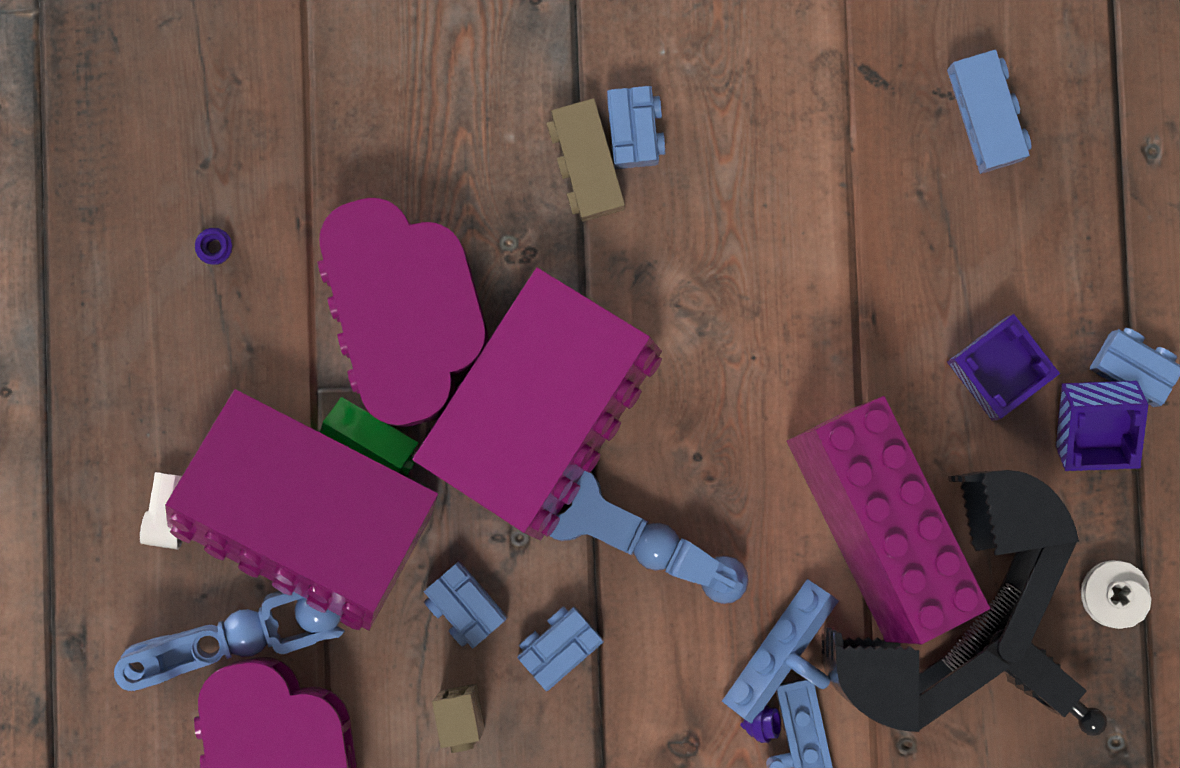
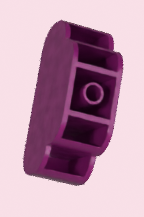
M365 198L343 204L327 216L321 227L319 243L323 260L317 261L323 283H327L328 287L331 286L333 296L328 297L327 300L332 318L337 319L342 326L343 333L337 334L343 356L346 355L347 358L351 359L353 369L347 370L352 391L360 394L362 402L369 413L384 423L398 427H411L435 420L441 416L455 394L456 384L454 376L470 371L489 340L487 326L466 252L457 236L448 228L432 222H421L411 225L403 212L387 200Z
M272 657L243 659L217 670L204 682L198 697L199 716L194 718L196 737L198 740H203L204 754L200 755V768H357L350 715L344 702L335 693L325 688H300L296 674L284 662Z

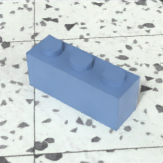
M995 49L953 62L947 69L979 173H986L1025 160L1030 156L1028 150L1031 149V140L1028 131L1025 128L1021 129L1017 117L1020 114V106L1014 93L1010 94L1006 80L1009 79V72L1003 58L999 59Z

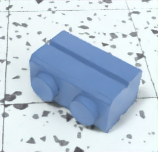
M652 86L608 90L607 101L614 169L658 165L659 155H665L664 133H656L655 124L656 118H662L660 96H653Z
M1125 328L1124 331L1120 329L1111 331L1089 370L1110 382L1138 381L1148 404L1152 407L1162 406L1172 391V387L1180 377V365L1175 362L1178 357L1162 347H1157L1154 350L1143 343L1145 337L1130 328Z
M460 561L424 591L428 596L424 601L425 605L438 619L442 615L446 617L452 624V627L448 630L449 633L462 647L468 643L473 649L508 618Z
M564 606L547 620L551 625L549 629L542 635L534 631L518 645L523 651L517 658L545 691L550 690L604 642L603 638L575 606L569 611Z

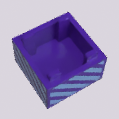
M1015 314L1002 319L947 361L992 421L1002 419L1060 374Z
M1138 381L1062 383L1056 449L1065 471L1141 468L1148 402Z

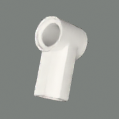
M155 472L149 511L145 512L141 524V544L176 550L180 549L183 541L170 533L171 528L167 526L165 504L182 476Z

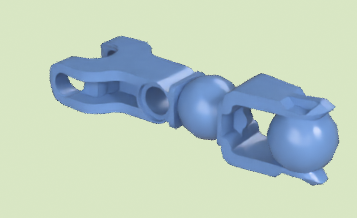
M584 471L577 484L580 485V490L572 501V505L565 513L556 515L560 520L550 537L560 541L576 539L581 535L593 536L630 555L634 554L638 562L647 569L655 571L666 569L665 572L672 576L700 584L706 596L714 602L721 604L733 603L740 599L747 590L749 582L748 572L740 561L729 556L713 558L691 542L683 538L680 540L675 530L668 525L662 523L648 524V521L609 503L602 496L598 480L590 472Z
M277 591L266 595L258 612L249 609L238 610L231 614L225 622H218L217 626L205 625L131 645L124 651L114 669V678L122 689L136 691L162 683L180 674L211 665L219 661L223 655H226L227 659L231 658L232 654L241 657L254 656L261 652L267 644L268 647H273L276 653L286 654L316 644L318 641L339 638L345 630L337 626L340 623L341 616L328 609L326 613L313 609L306 603V598L295 592L292 595H287ZM297 600L295 618L299 626L306 632L281 638L277 632L279 622L273 617L271 609ZM204 636H213L218 640L220 648L214 653L204 652L199 646V640ZM131 663H142L144 670L135 669Z

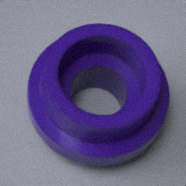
M219 228L203 230L195 241L197 256L203 262L210 265L224 263L232 253L233 243L230 236ZM218 240L221 244L220 250L217 253H210L208 249L210 242Z

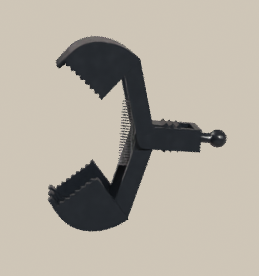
M998 470L948 476L949 482H963L960 488L964 491L962 498L966 500L964 507L967 509L965 516L969 519L967 526L971 528L968 533L972 537L970 544L974 547L975 551L995 548V556L1016 552L995 599L992 600L993 604L989 603L991 608L989 611H986L988 614H981L983 616L982 619L986 623L981 619L980 621L975 620L978 624L977 626L982 629L981 631L975 625L974 627L970 626L973 631L972 633L975 634L974 636L970 632L969 636L971 638L967 635L966 637L962 636L963 640L959 639L961 644L956 643L958 647L953 646L954 649H951V652H948V654L920 673L919 650H914L911 646L904 650L901 647V643L885 642L884 639L881 640L878 637L873 640L869 637L864 640L859 637L854 640L847 637L843 640L840 632L832 630L831 627H824V640H821V655L823 668L826 675L830 678L831 685L844 699L877 723L897 730L920 732L922 728L1001 673H1005L1007 682L1014 684L1016 688L1024 691V694L1034 697L1048 710L1064 718L1070 712L1078 719L1079 728L1088 736L1100 735L1107 726V719L1098 708H1088L1079 701L1087 690L1061 669V664L1053 662V657L1046 655V649L1037 647L1031 642L1076 543L1079 542L1074 521L1067 507L1047 484L1024 472Z

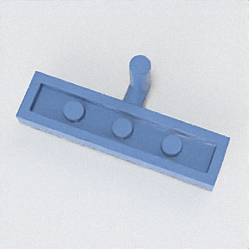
M807 579L722 702L752 724L753 719L764 709L791 669L818 688H827L830 684L829 676L800 656L839 600Z
M807 679L780 684L776 692L790 752L769 757L766 761L767 768H833L814 684Z

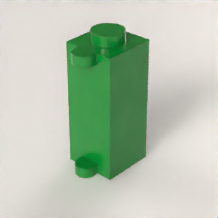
M343 397L338 400L321 425L320 433L405 477L409 476L416 464L412 459L418 445L417 441L376 419L373 415Z

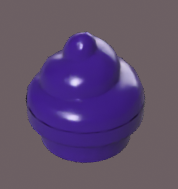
M766 705L753 719L752 724L744 719L740 726L751 737H754L756 741L769 743L771 739H777L780 735L781 720L779 711Z

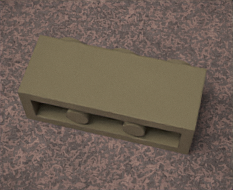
M595 99L551 110L553 121L546 122L552 144L559 142L563 156L557 158V163L562 179L569 178L573 192L567 193V198L572 215L579 213L581 221L585 222L624 211V200Z
M477 683L440 690L432 701L440 747H450L451 753L473 749L474 744L480 741L485 729Z

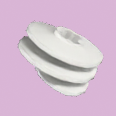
M1116 560L1099 563L1087 572L1082 582L1081 600L1084 609L1094 621L1101 625L1116 629L1133 627L1143 621L1150 610L1151 596L1149 583L1142 571L1131 563ZM1113 587L1122 589L1118 593L1119 602L1110 599L1114 595Z

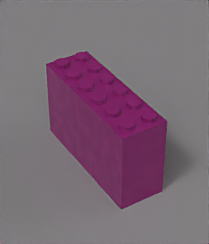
M536 267L412 460L521 532L541 541L544 535L550 536L557 527L560 518L556 515H558L565 503L569 505L578 494L580 485L577 482L584 471L591 472L598 463L601 456L598 451L604 441H610L616 435L621 425L619 418L626 407L631 409L639 399L641 394L639 387L646 376L651 377L657 371L662 361V358L659 357L662 350L650 336Z
M234 389L167 500L165 509L167 526L171 528L170 533L176 538L187 543L194 540L204 545V550L214 558L224 560L227 557L239 564L238 568L247 575L255 578L262 575L273 581L272 586L287 595H292L295 592L306 598V603L313 609L326 613L328 609L341 616L340 621L346 626L355 630H360L362 627L370 631L432 517L438 493Z
M885 396L851 408L786 441L885 642L924 644L990 609Z

